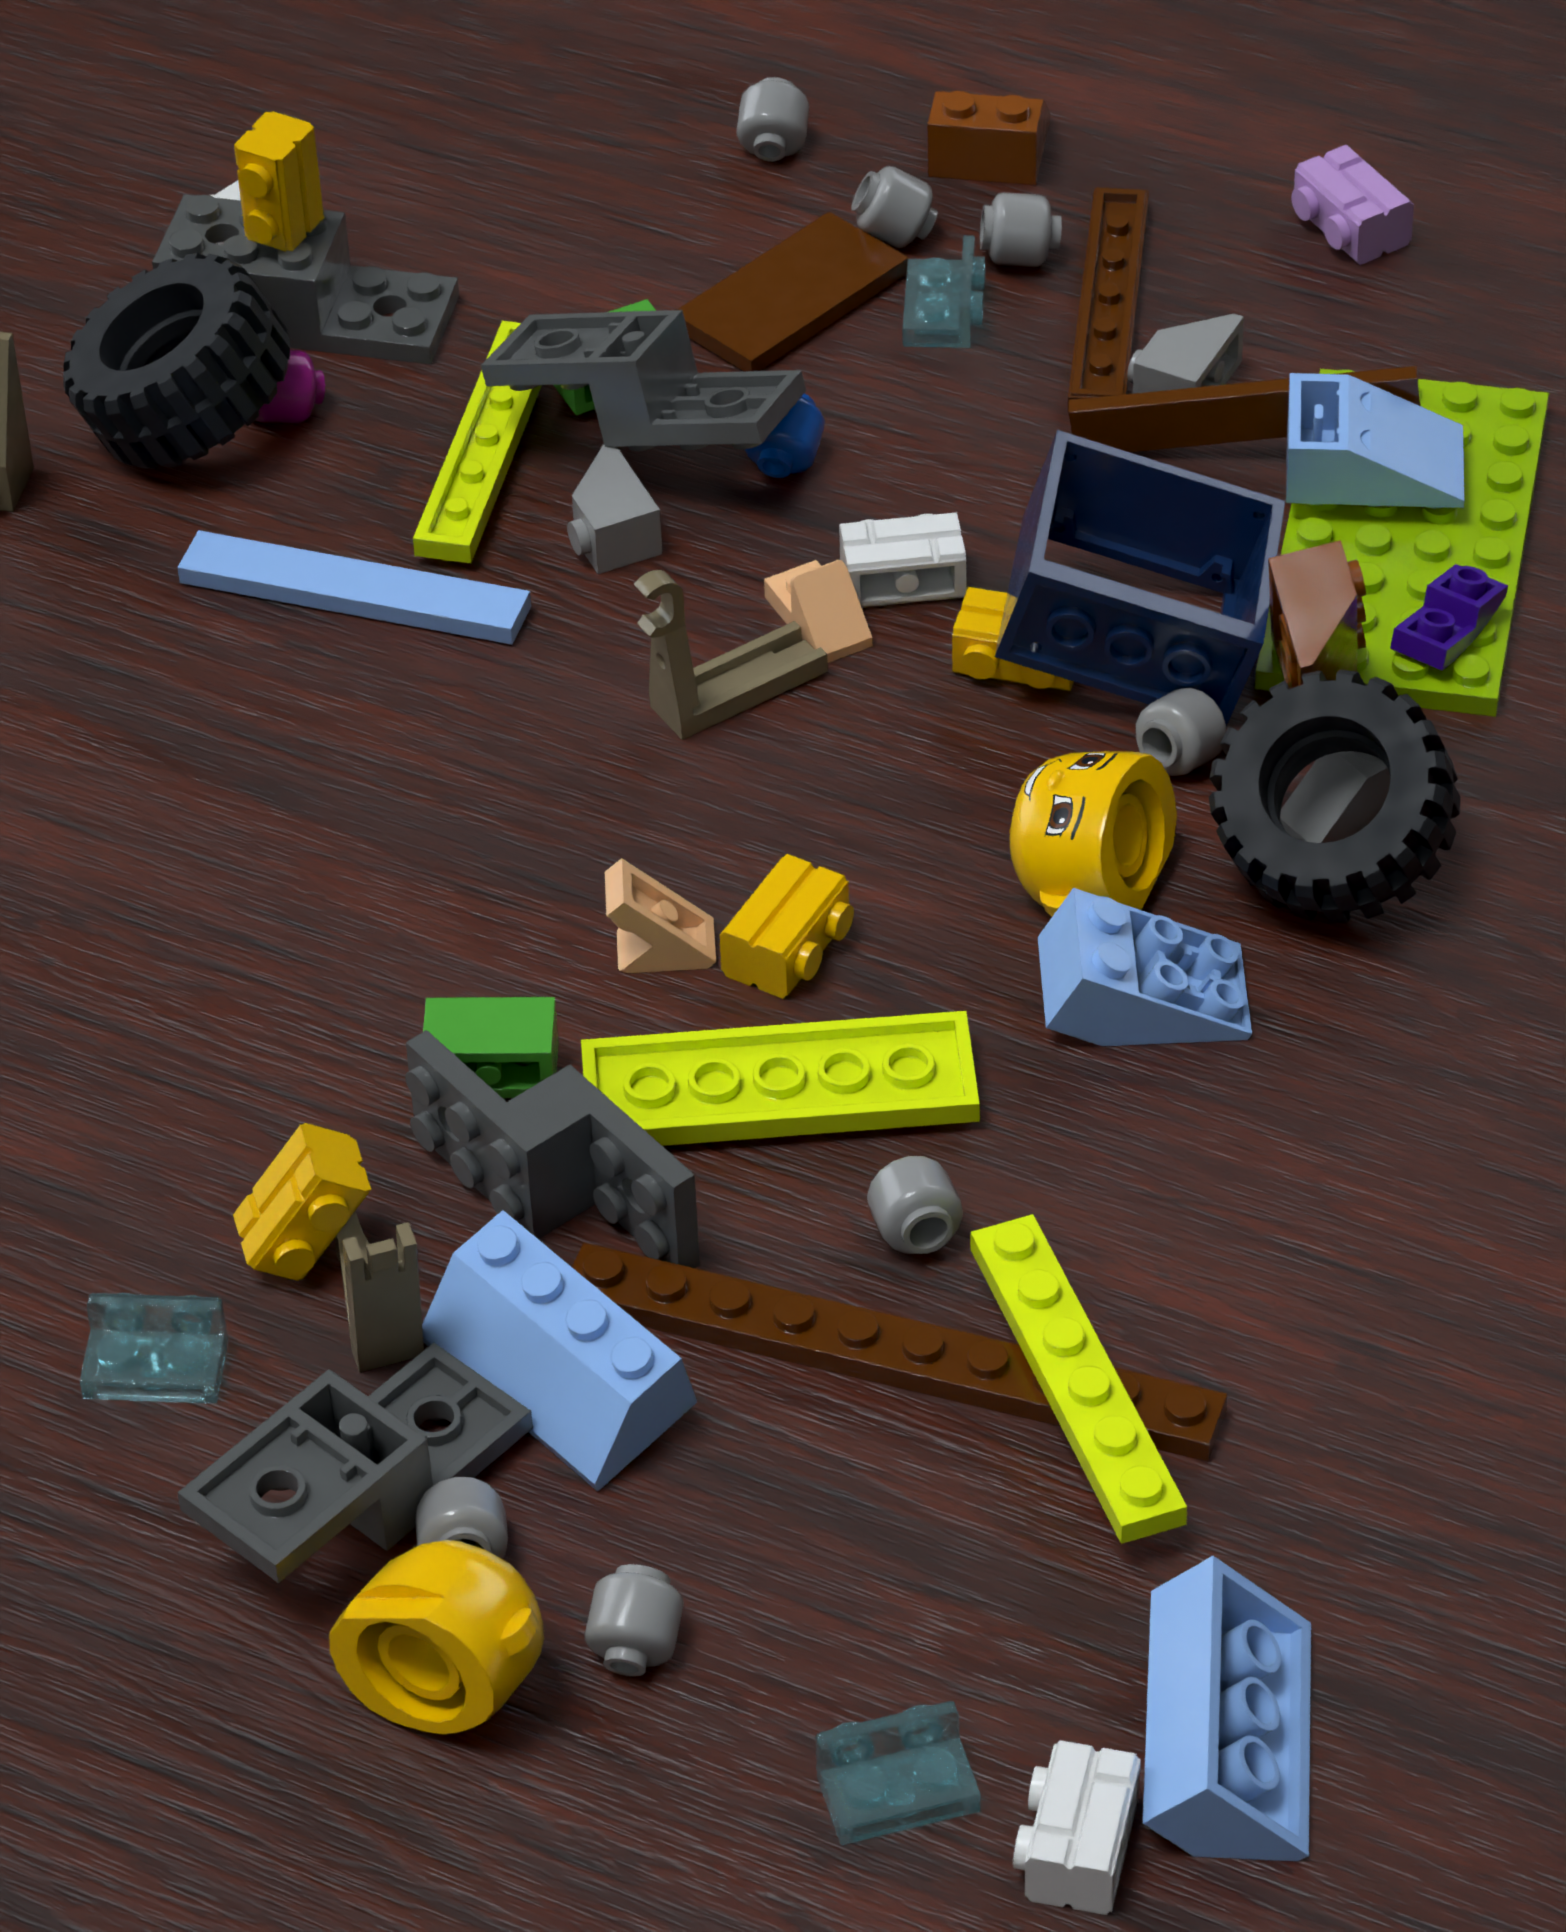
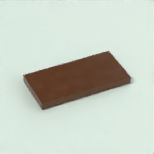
M829 211L676 310H683L690 339L742 371H761L909 273V257Z

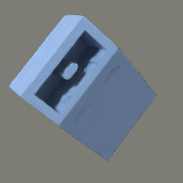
M1290 373L1286 503L1367 505L1371 507L1464 508L1463 425L1351 375Z
M1074 887L1038 936L1045 1024L1047 1029L1100 1046L1248 1040L1252 1035L1241 943L1229 940L1219 934H1211L1175 922L1162 915H1154L1118 903L1109 897L1097 896Z

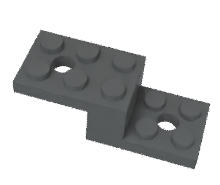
M183 195L152 261L153 270L158 268L160 262L171 258L180 261L188 254L198 253L204 256L213 254L228 258L230 261L239 263L248 272L287 328V335L290 338V348L432 364L459 298L458 278L425 272L412 273L386 270L374 266H351L345 212L323 210L324 219L311 232H306V238L293 251L285 252L247 239L244 232L241 200L215 198L210 195ZM394 313L393 316H382L384 314Z
M683 310L529 315L481 365L486 386H510L511 390L524 391L539 385H561L566 390L579 389L589 385L604 446H628V449L631 451H645L656 446L679 445L683 450H697L708 445L732 444V447L735 449L756 447L766 440L767 436L806 392L802 370L698 373Z
M428 1030L406 1042L409 1072L406 1073L405 1079L412 1096L414 1117L411 1118L410 1124L414 1136L424 1149L430 1152L435 1150L451 1165L455 1175L463 1185L468 1188L475 1187L491 1202L497 1214L504 1210L537 1239H540L596 1204L598 1210L610 1223L618 1222L636 1239L640 1249L647 1257L691 1268H696L700 1265L695 1175L572 1065L569 1064L506 1102Z
M434 1342L369 1396H366L328 1369L178 1491L180 1510L279 1583L349 1524L388 1551L416 1527L417 1505L426 1490L439 1481L453 1477L475 1478L533 1429L531 1410ZM446 1419L451 1422L449 1427L438 1432H426L418 1428L426 1420L442 1421ZM291 1489L296 1492L291 1499L281 1503H270L261 1499L270 1490L285 1491Z

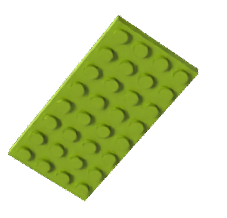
M1320 368L1319 374H1337L1355 371L1346 369L1331 370ZM1418 379L1421 407L1463 425L1464 508L1371 507L1367 505H1310L1292 503L1281 555L1341 540L1347 562L1358 560L1366 589V596H1362L1366 615V622L1362 623L1366 648L1357 650V672H1359L1365 685H1368L1370 679L1378 677L1391 683L1398 696L1408 694L1421 708L1496 717L1548 410L1549 393L1529 391L1523 388L1510 389L1472 385L1466 382ZM1455 564L1476 567L1484 571L1489 578L1508 585L1507 594L1484 629L1452 664L1442 671L1390 649L1394 628L1423 607L1428 584ZM1270 607L1264 644L1259 653L1255 677V689L1268 691L1269 688L1284 681L1271 637Z

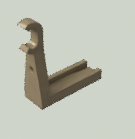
M662 570L650 571L642 575L634 583L637 589L648 599L655 600L661 595L659 607L650 614H643L637 624L651 637L650 707L681 740L828 672L827 653L821 647L815 650L806 640L802 641L801 627L795 621L693 668L685 624L682 588Z
M355 1211L336 1235L335 1243L337 1258L341 1265L351 1349L360 1373L415 1358L424 1351L417 1243L409 1222L396 1225L397 1248L393 1238L370 1244L363 1233Z

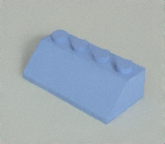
M504 1210L452 1254L422 1324L423 1342L428 1346L434 1342L531 1410L533 1429L529 1433L597 1492L697 1403L682 1358Z
M1211 1556L1151 1591L1143 1824L1193 1857L1300 1861L1309 1856L1311 1622L1215 1556Z

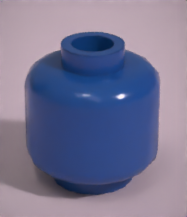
M804 393L762 444L745 449V451L759 470L768 476L784 478L790 473L805 472L815 462L824 432L825 419L820 409L816 407L814 400Z

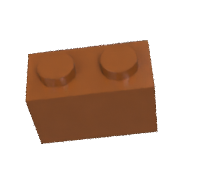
M935 91L928 120V177L1036 185L1050 122V110L1044 99L1024 98L1019 95L970 94L965 91Z

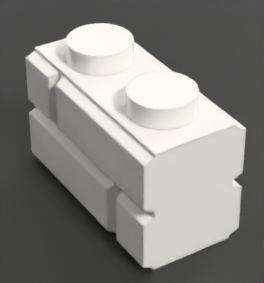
M957 512L935 515L922 514L915 517L884 520L867 519L839 525L840 560L847 566L862 608L965 597L966 552Z
M1059 1740L1057 1744H1054L1049 1767L1035 1766L1029 1790L1028 1809L1037 1811L1034 1827L1020 1825L1013 1860L1014 1869L1025 1870V1896L1030 1902L1058 1907L1070 1904L1075 1910L1103 1915L1112 1912L1140 1794L1141 1759L1135 1753L1102 1748L1099 1752L1095 1751L1090 1745Z

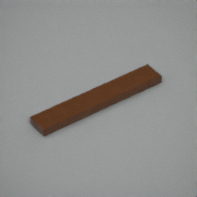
M1094 188L1068 392V407L1069 400L1127 394L1129 383L1127 373L1132 357L1149 208V190Z
M1417 366L1337 373L1351 375L1421 406ZM1290 378L1069 400L1068 407L1072 435L1127 452L1287 437Z

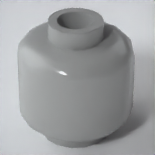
M766 78L759 83L751 85L742 94L736 132L740 144L747 151L765 161H778L784 156L796 154L804 146L807 135L810 106L806 95L792 82L783 78Z
M891 166L884 167L878 173L873 171L867 173L855 193L851 206L852 211L857 213L859 229L897 248L906 247L916 237L922 240L925 239L930 233L938 214L937 209L931 207L933 201L931 186Z
M999 193L994 198L992 205H984L982 208L980 249L988 250L991 260L997 265L1039 267L1046 260L1049 249H1059L1062 218L1061 216L1051 215L1050 203L1042 195Z
M1193 688L1174 690L1143 709L1136 722V741L1140 753L1150 754L1159 760L1169 776L1188 774L1210 762L1222 751L1219 743L1226 733V723L1222 711L1215 701L1203 691Z
M907 1156L894 1160L882 1168L870 1183L867 1194L870 1212L883 1239L894 1250L905 1254L931 1253L946 1245L960 1228L963 1217L961 1199L948 1173L937 1161L925 1156Z
M453 1477L439 1481L426 1490L416 1510L417 1546L442 1540L461 1541L487 1550L503 1559L508 1542L506 1512L500 1495L489 1484L472 1477Z
M628 1564L616 1568L615 1574H609L597 1581L588 1616L585 1641L594 1653L604 1658L603 1665L608 1670L626 1676H640L645 1673L646 1667L659 1666L671 1659L676 1645L684 1603L677 1589L670 1585L671 1579L667 1574L652 1567Z

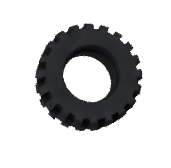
M198 253L188 254L180 261L171 258L160 262L158 268L152 271L143 270L134 275L132 282L122 289L118 286L106 296L108 300L100 308L95 307L85 318L86 325L84 328L77 330L71 339V351L66 352L64 359L63 385L65 393L107 451L115 459L125 464L144 469H156L158 464L170 468L181 465L184 459L191 458L197 460L208 455L210 448L219 443L222 446L235 438L234 433L242 426H249L259 417V409L264 404H270L277 394V382L284 381L288 370V360L290 359V338L287 335L285 324L248 272L239 263L213 254H208L207 256Z
M1339 670L1336 674V680L1327 681L1322 671L1306 673L1302 675L1303 684L1290 689L1286 681H1283L1269 688L1273 696L1272 699L1262 706H1259L1254 700L1251 701L1240 712L1245 721L1240 730L1238 731L1232 727L1227 729L1219 743L1227 755L1226 759H1216L1212 763L1209 779L1217 791L1209 796L1210 812L1219 826L1216 832L1223 847L1250 886H1255L1262 897L1272 905L1280 908L1286 904L1294 916L1310 921L1316 917L1318 911L1323 912L1329 923H1348L1350 911L1361 910L1365 918L1369 919L1384 914L1381 903L1394 896L1397 897L1401 904L1417 893L1411 884L1420 875L1427 880H1431L1442 866L1435 853L1438 848L1445 851L1450 850L1457 833L1450 819L1460 815L1461 796L1454 785L1458 777L1454 764L1431 720H1427L1420 705L1408 694L1398 696L1391 683L1378 677L1370 679L1368 685H1365L1359 672ZM1348 751L1366 753L1384 762L1390 773V786L1386 800L1374 819L1359 832L1334 842L1313 843L1294 838L1285 831L1280 821L1284 795L1293 779L1310 763L1329 754Z

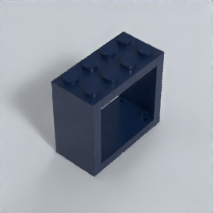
M1057 430L1023 515L995 657L1149 705L1174 690L1193 688L1203 691L1215 701L1222 711L1227 726L1264 644L1270 605L1268 558L1275 557L1278 553L1285 501ZM1047 540H1053L1223 593L1220 614L1045 560Z

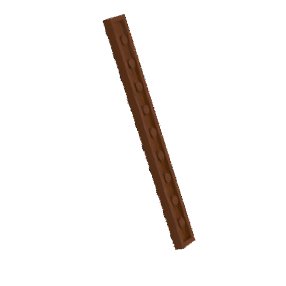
M583 1242L572 1265L573 1269L645 1328L1060 1426L1019 1344ZM1114 1367L1157 1450L1209 1462L1227 1412L1228 1394Z

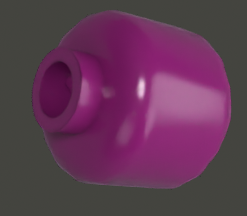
M290 350L288 370L284 381L277 382V394L270 404H264L259 409V417L255 421L262 423H304L311 416L314 405L322 404L325 395L324 374L321 370H315L314 364L306 352Z

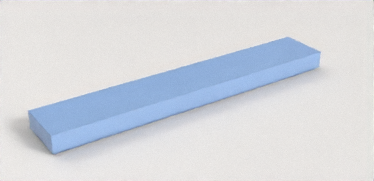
M198 530L177 567L179 583L511 645L531 608V594L528 590Z

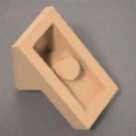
M817 560L764 579V594L768 602L786 624L795 621L801 627L802 641L806 640L815 650L821 647L827 653L828 663L873 646L870 629L847 566L842 560H836L823 566Z
M622 858L605 871L606 916L619 927L617 930L619 971L623 973L708 969L716 963L714 918Z

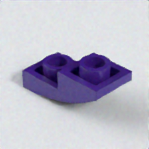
M1455 564L1427 585L1423 607L1394 628L1390 649L1443 671L1469 647L1484 629L1506 597L1508 585L1489 578L1484 571L1476 567Z

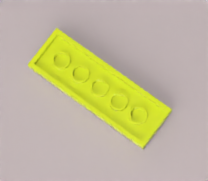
M966 1011L581 1040L583 1076L662 1146L980 1122V1103Z

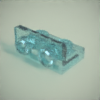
M963 236L962 260H945L936 257L908 259L903 317V347L970 348L972 325L983 324V291L974 290H985L986 269L985 256H975V236Z
M91 1293L89 1295L86 1307L90 1334L80 1376L83 1399L217 1404L228 1347L226 1322L221 1299L195 1295L164 1296L131 1293Z
M953 1701L931 1706L918 1705L902 1713L861 1723L847 1722L832 1730L820 1732L815 1737L817 1779L840 1845L981 1811V1794L959 1738V1713Z

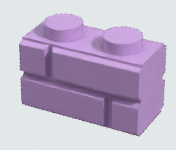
M1344 145L1326 152L1324 158L1316 156L1298 164L1295 169L1294 190L1291 195L1293 208L1300 219L1312 221L1324 232L1326 240L1331 247L1336 250L1342 248L1359 265L1381 257L1383 251L1388 254L1408 246L1412 239L1414 204L1349 146Z

